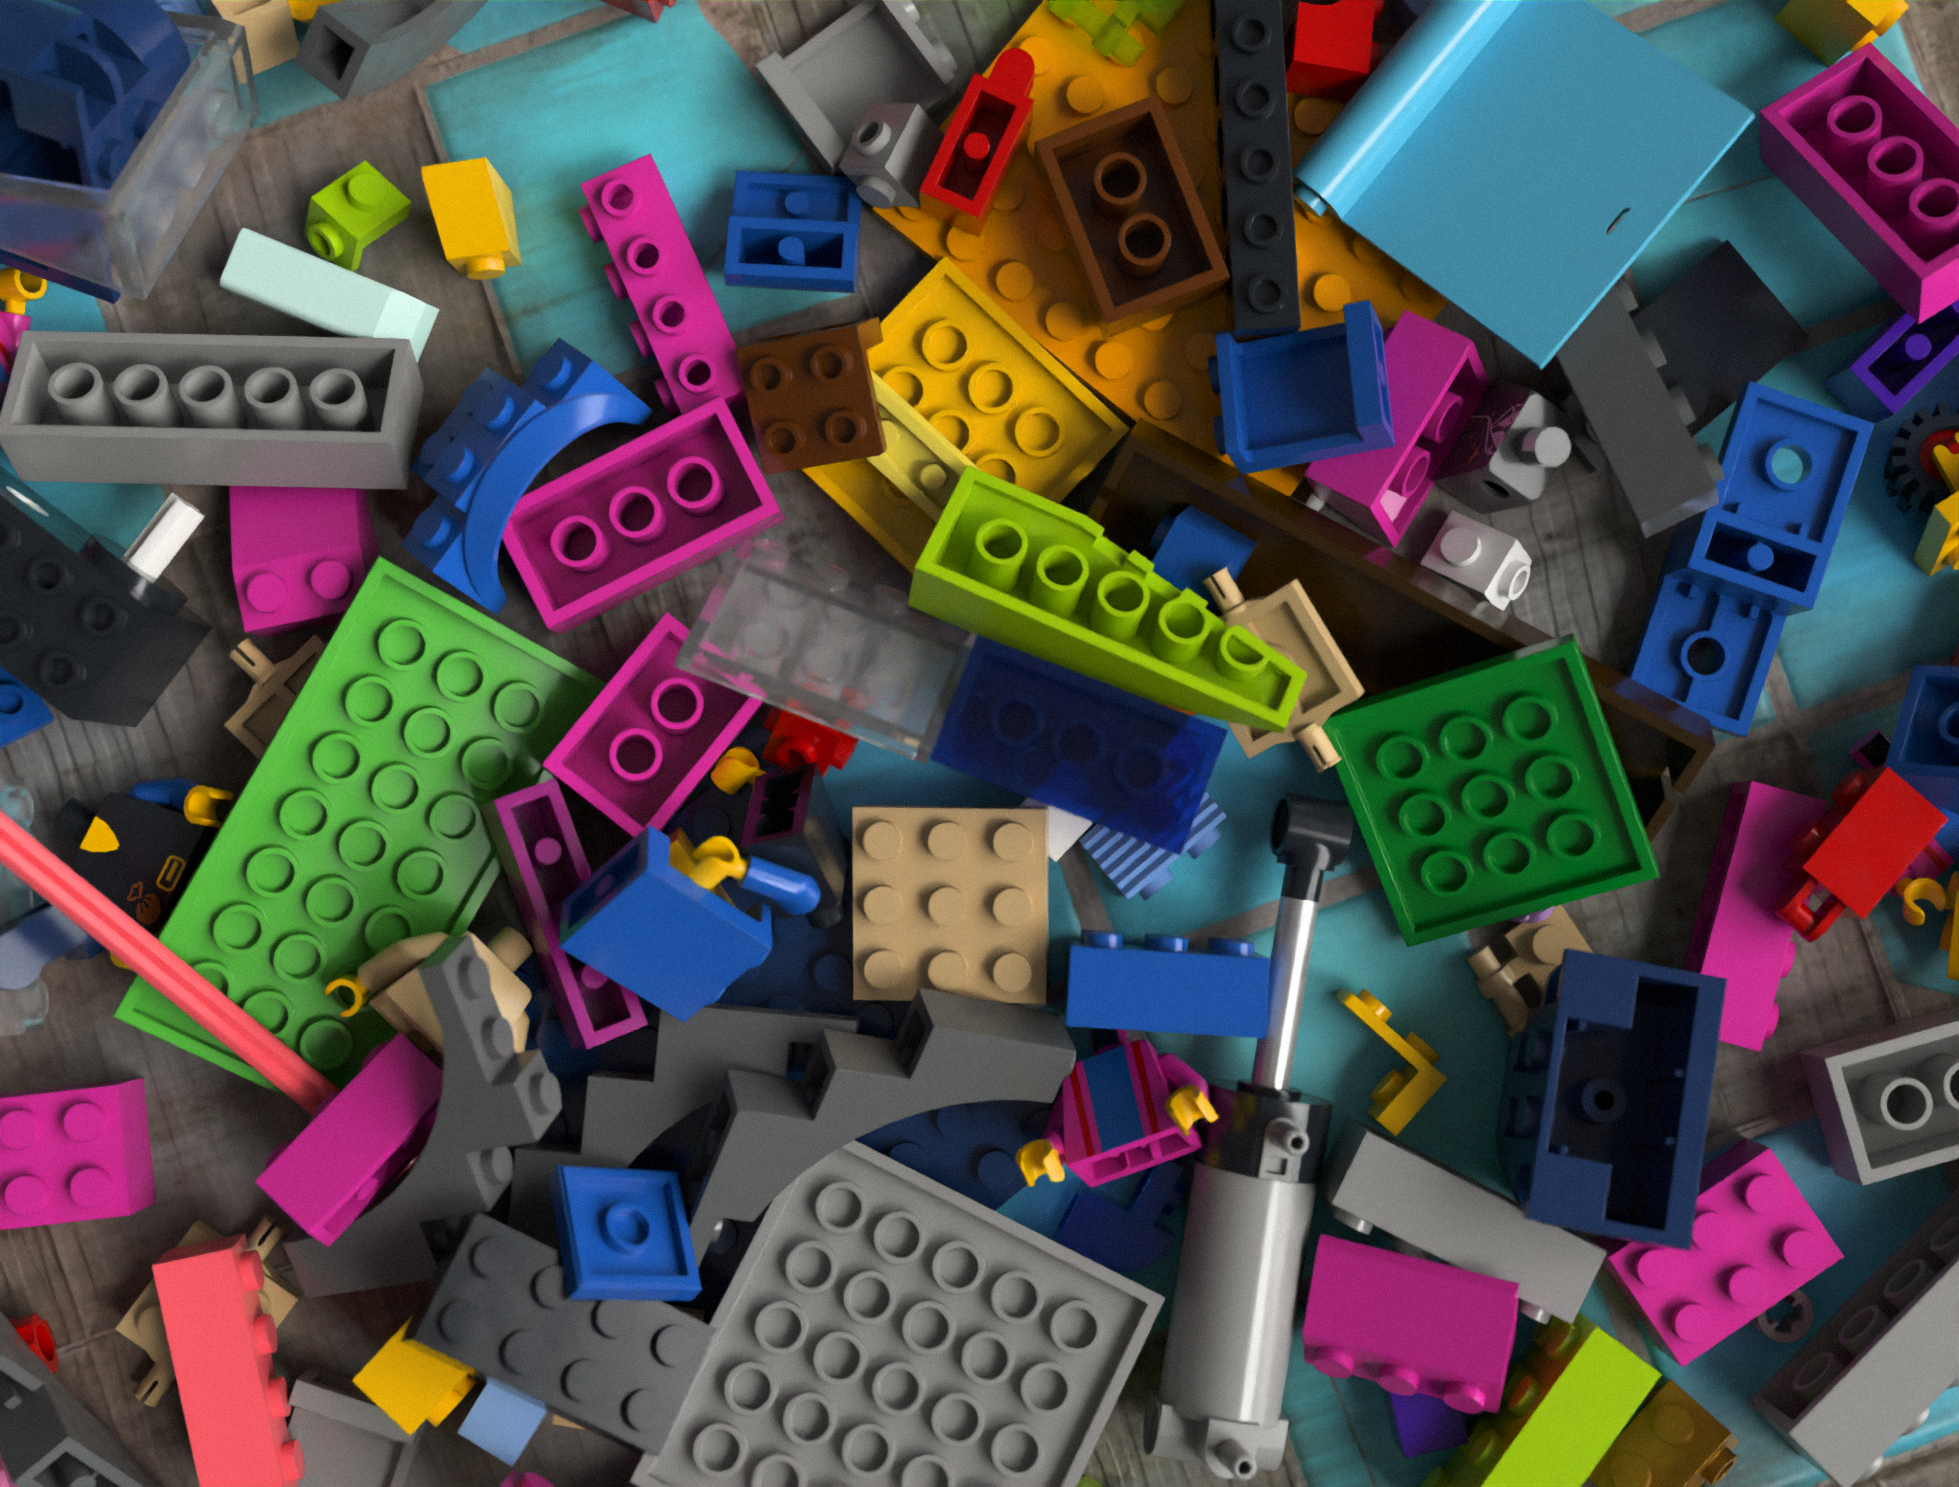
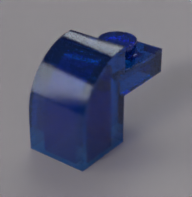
M1175 1158L1146 1168L1127 1203L1098 1187H1089L1082 1180L1052 1234L1053 1241L1114 1272H1131L1149 1266L1160 1259L1176 1240L1172 1228L1157 1219L1161 1212L1170 1216L1179 1204L1187 1186V1181L1180 1178L1185 1169L1179 1159Z

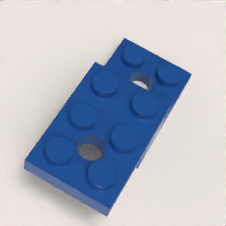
M1752 381L1742 385L1717 458L1725 475V479L1715 483L1720 503L1676 524L1626 673L1627 677L1710 720L1712 729L1737 738L1747 737L1786 617L1813 610L1875 423ZM1778 449L1792 450L1801 459L1803 466L1802 475L1795 484L1781 481L1773 471L1772 459ZM1696 639L1710 642L1717 652V664L1713 671L1707 675L1695 672L1687 660L1688 648Z

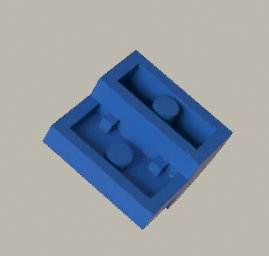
M736 171L732 216L729 215L724 264V278L727 287L856 293L860 267L859 244L863 199L856 191L857 186L846 176Z

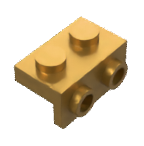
M1670 1379L1608 1448L1588 1478L1598 1487H1700L1705 1481H1708L1713 1486L1736 1463L1738 1456L1732 1450L1737 1446L1739 1440Z

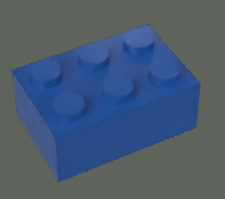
M1081 929L1080 941L1066 940L1062 1017L1065 1025L1072 1027L1266 1038L1270 958L1254 952V943L1247 942L1246 939L1209 937L1208 949L1188 948L1189 939L1183 938L1182 935L1145 933L1144 945L1122 944L1123 934H1119L1117 931Z

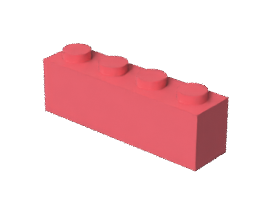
M245 1233L167 1250L152 1265L199 1486L297 1487L299 1479L304 1478V1456L300 1442L297 1439L290 1440L285 1416H289L291 1413V1405H288L290 1391L284 1376L276 1378L271 1353L277 1351L278 1338L272 1315L270 1313H262L258 1290L263 1289L264 1271L258 1251H249Z

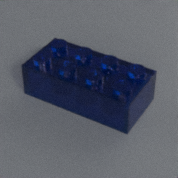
M977 635L930 760L932 763L1175 856H1181L1228 730Z

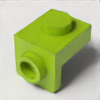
M365 160L310 198L304 234L319 256L354 272L360 266L363 248L406 219L409 215L411 201Z

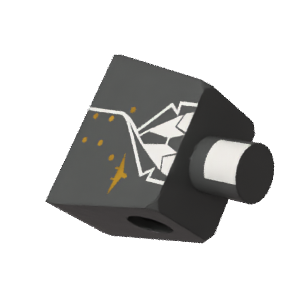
M1495 378L1432 480L1479 514H1488L1530 505L1539 498L1556 468L1567 460L1571 444L1579 432L1580 425L1535 391L1500 378Z

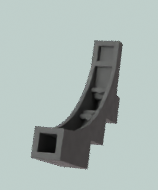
M470 934L446 938L418 968L442 1029L444 1055L442 1094L436 1121L426 1147L418 1161L402 1175L394 1179L330 1247L309 1235L300 1225L283 1242L306 1299L431 1280L462 1219V1215L489 1211L514 1178L512 1157L507 1146L537 1142L562 1109L559 1083L556 1077L548 1071L541 1050L536 1049L516 1053L511 1025L501 1015L490 987L491 977L488 966L478 956Z

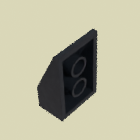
M1728 240L1723 242L1631 319L1638 333L1648 328L1653 332L1667 362L1656 368L1666 389L1668 390L1676 385H1679L1696 419V421L1685 425L1691 438L1738 399L1742 385L1749 381L1755 383L1759 381L1809 336Z

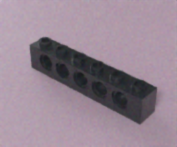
M1207 0L1222 257L1230 275L1224 289L1227 331L1230 332L1237 343L1296 333L1301 327L1281 0Z

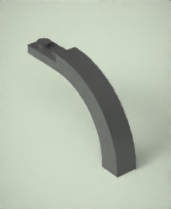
M343 0L320 5L299 48L294 63L344 101L363 96L396 80L431 56L468 23L488 0Z

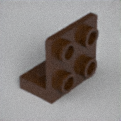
M878 316L760 338L735 348L764 473L775 474L881 455L886 451L887 445L866 351L884 341Z

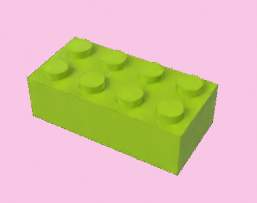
M1579 1311L1572 1324L1554 1315H1551L1547 1324L1538 1321L1531 1335V1341L1534 1344L1520 1363L1516 1361L1510 1363L1499 1413L1485 1411L1482 1416L1479 1414L1471 1416L1464 1424L1469 1444L1457 1446L1459 1448L1444 1468L1441 1466L1435 1467L1427 1475L1421 1487H1581L1659 1379L1661 1373Z

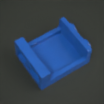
M1370 300L1343 305L1344 323L1244 343L1235 342L1229 331L1215 333L1217 355L1208 358V372L1214 394L1221 395L1222 415L1214 416V437L1219 453L1221 455L1227 454L1241 474L1395 446L1383 330Z
M648 825L562 901L559 948L684 1023L703 1006L715 1003L721 997L726 987L745 971L758 967L766 959L770 950H772L773 943L771 907L758 900L743 913L711 891L697 885L692 879L669 865L670 838L651 825Z

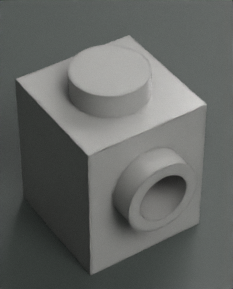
M871 103L862 122L855 129L852 141L838 167L857 186L856 191L858 195L872 206L881 209H888L891 206L920 207L919 190L945 135L917 103Z

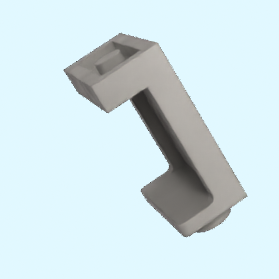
M863 0L786 58L782 59L778 52L774 51L755 65L762 87L829 176H847L838 166L852 141L855 129L862 122L871 103H917L929 116L956 96L953 73L958 70L957 64L949 50L937 37L929 42L915 24L920 20V15L911 0Z
M313 1365L296 1379L288 1405L295 1407L287 1428L290 1440L297 1439L300 1442L305 1464L304 1478L299 1479L297 1487H407L429 1421L426 1419L409 1435L352 1382L354 1378Z

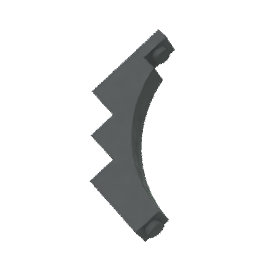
M918 988L895 1040L822 1028L801 1080L726 1069L680 1182L697 1268H699L709 1243H714L718 1240L722 1230L723 1218L754 1222L769 1203L799 1175L828 1154L862 1135L921 1112L957 1104L995 1100H1025L1052 1103L1063 1079L1068 1078L1074 1068L1077 1052L1059 1013Z
M713 1003L703 1006L683 1023L660 1009L654 1074L598 1069L588 1076L582 1145L537 1141L521 1144L515 1148L513 1166L515 1176L512 1179L508 1227L561 1252L548 1179L549 1175L558 1165L628 1169L642 1151L662 1132L687 1114L715 1099L726 1069L786 1077L791 1071L794 1042L804 1043L803 1053L811 1055L822 1028L859 1034L860 1016Z
M0 1310V1454L12 1482L18 1487H162L139 1471L129 1448L106 1429L69 1392L34 1353Z

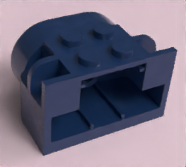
M0 0V263L115 304L121 297L114 258L124 261L134 260L147 247L148 235L145 222L171 195L170 187L174 177L194 156L200 141V123L191 60L186 43L171 17L155 0Z
M1570 948L1564 949L1562 964L1557 965L1547 976L1543 987L1542 1001L1528 1010L1525 1026L1521 1032L1517 1031L1513 1040L1511 1039L1497 1119V1156L1505 1177L1514 1189L1515 1200L1520 1210L1524 1213V1219L1566 1230L1659 1248L1690 1251L1727 979Z

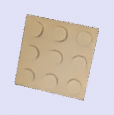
M853 806V1000L912 1001L917 989L923 988L1001 1003L1046 1004L1048 1001L1049 807Z

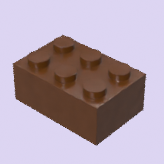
M1157 94L1035 141L1033 164L1103 340L1223 293L1230 275Z

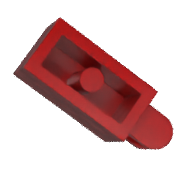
M1011 48L1004 51L998 57L989 78L974 73L919 190L921 211L977 237L980 236L1033 122L1034 100L1029 98V95L1034 85L1035 64L1031 55L1025 50Z
M1889 767L1864 768L1862 771L1859 769L1851 771L1832 791L1830 798L1835 803L1819 821L1817 819L1808 821L1796 832L1789 842L1788 848L1793 852L1781 867L1794 877L1795 880L1775 903L1772 912L1800 934L1808 943L1820 938L1838 917L1863 920L1949 819ZM1810 893L1823 902L1815 912L1803 903Z

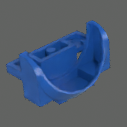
M558 338L550 350L539 358L534 365L532 373L521 387H518L503 375L500 376L487 366L479 378L466 388L459 404L439 430L427 439L420 455L410 466V469L436 490L439 495L429 508L418 516L412 530L400 545L432 572L491 612L499 615L508 603V599L498 578V551L508 520L532 480L561 449L587 431L614 422L644 425L653 411L594 360L561 338Z

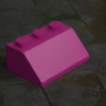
M1408 310L1403 312L1395 327H1388L1383 332L1395 446L1307 462V471L1304 474L1319 498L1393 549H1396L1436 482L1432 479L1491 385L1473 340Z
M1321 1234L1316 1251L1302 1333L1304 1362L1313 1364L1318 1371L1331 1377L1348 1378L1354 1375L1376 1381L1382 1388L1394 1394L1411 1396L1417 1392L1440 1398L1448 1406L1461 1412L1479 1413L1484 1410L1498 1414L1515 1345L1519 1283Z

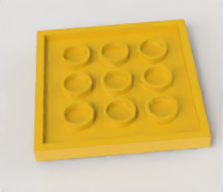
M946 256L932 268L880 323L884 341L866 350L870 369L981 471L1060 505L1121 442L1130 430ZM866 458L800 469L913 576L915 566L937 525L933 519Z

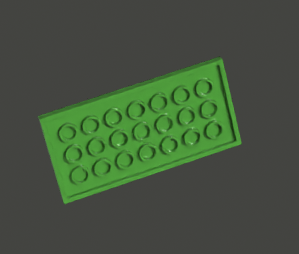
M377 554L156 939L343 1091L361 1072V1065L365 1057L377 1045L385 1041L390 1042L399 1032L368 1003L376 995L375 993L369 991L366 1004L355 1014L349 1017H342L339 1014L355 1003L353 990L347 986H338L325 996V988L330 982L341 975H358L360 965L396 940L438 931L450 937L460 936L466 932L503 867L481 807L495 799L553 779L554 777L544 769L542 764L608 683ZM135 973L116 1006L113 1017L292 1100L151 984Z

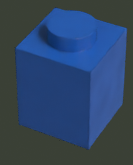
M1189 505L1176 519L1168 514L1164 517L1155 531L1148 548L1157 553L1152 561L1155 564L1153 572L1181 592L1186 587L1207 601V607L1214 611L1218 605L1202 581L1227 567V571L1233 581L1236 582L1257 542L1197 507Z

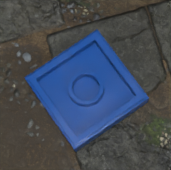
M558 1165L549 1175L548 1179L569 1299L692 1301L702 1290L678 1171Z

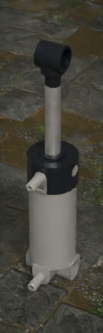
M1290 792L1282 793L1277 800L1270 829V847L1272 853L1277 856L1276 863L1286 865L1270 958L1266 1038H1257L1251 1080H1205L1208 1085L1209 1103L1218 1115V1119L1211 1123L1206 1117L1198 1119L1197 1129L1201 1136L1203 1147L1193 1152L1192 1156L1195 1164L1158 1390L1149 1389L1143 1423V1447L1147 1456L1205 1463L1216 1476L1225 1479L1236 1478L1241 1481L1252 1478L1257 1469L1275 1472L1282 1461L1289 1420L1280 1411L1317 1182H1321L1333 1109L1331 1101L1302 1093L1301 1090L1289 1086L1324 871L1334 872L1335 866L1340 865L1345 859L1353 829V812L1349 803Z

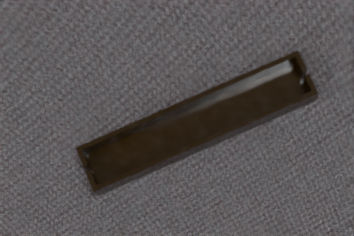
M1141 417L1130 432L1103 484L1104 486L1087 514L1090 519L1104 528V537L1128 554L1135 550L1151 562L1157 553L1150 550L1148 545L1158 526L1167 514L1176 519L1189 505L1197 507L1257 542L1235 582L1245 600L1268 596L1297 579L1365 692L1357 698L1358 700L1554 639V637L1250 475L1241 474L1235 467ZM1206 607L1209 612L1218 618L1223 615L1219 607L1214 611ZM1581 652L1651 844L1676 807L1674 790L1682 794L1686 792L1716 747L1710 720ZM1667 766H1668V770H1669V775H1670V777H1668L1667 775L1663 774V772L1665 771V769L1667 768Z

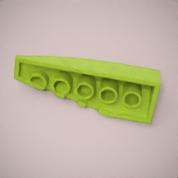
M966 466L915 566L908 606L1023 656L1083 679L1150 701L1211 718L1283 734L1308 673L1239 624L1230 627L1206 609L1208 602L1187 587L1181 592L1153 572L1154 563L1135 550L1128 554L1104 537V528L1088 516L972 466Z

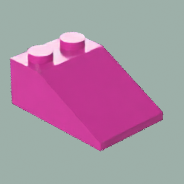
M229 486L232 570L244 632L270 638L337 624L377 554L379 555L367 490L357 488Z

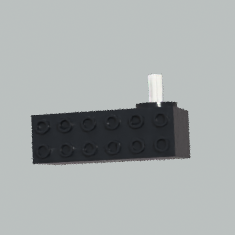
M0 465V666L71 720L137 727L213 628L184 605L188 600L186 595L161 574L205 516L193 505L184 501L178 495L171 493L134 543L126 550L100 534L92 533L91 535Z

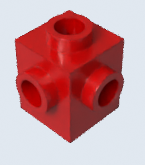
M809 669L790 698L781 694L770 710L763 728L772 734L762 758L782 769L817 762L823 779L831 766L842 771L860 740V737L851 733V730L865 700Z

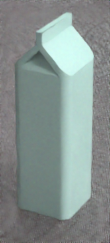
M242 228L239 232L220 279V287L233 295L335 337L410 339L417 363L439 312L438 308L428 305L404 292L247 228Z

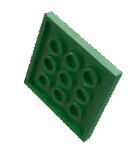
M1574 632L1349 703L1334 711L1321 726L1336 752L1342 758L1334 765L1407 947L1659 877L1656 858Z

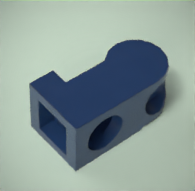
M44 900L0 926V991H15L30 986L38 978L43 966L63 954L67 961L93 958L106 950V948L51 903Z

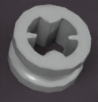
M1796 1289L1782 1299L1794 1306L1793 1314H1787L1782 1317L1781 1326L1776 1327L1778 1323L1766 1316V1311L1750 1321L1754 1328L1775 1342L1790 1343L1804 1337L1812 1326L1814 1311L1807 1295L1801 1290ZM1778 1302L1770 1308L1776 1307L1778 1305Z

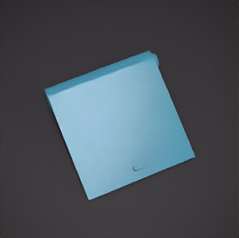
M1431 0L1292 169V182L1296 185L1293 189V198L1304 209L1318 218L1327 211L1542 370L1755 116L1753 111L1585 0ZM1624 213H1627L1623 217V219L1617 224V226L1612 230V232L1608 235L1609 230L1614 226V224L1619 220V218Z

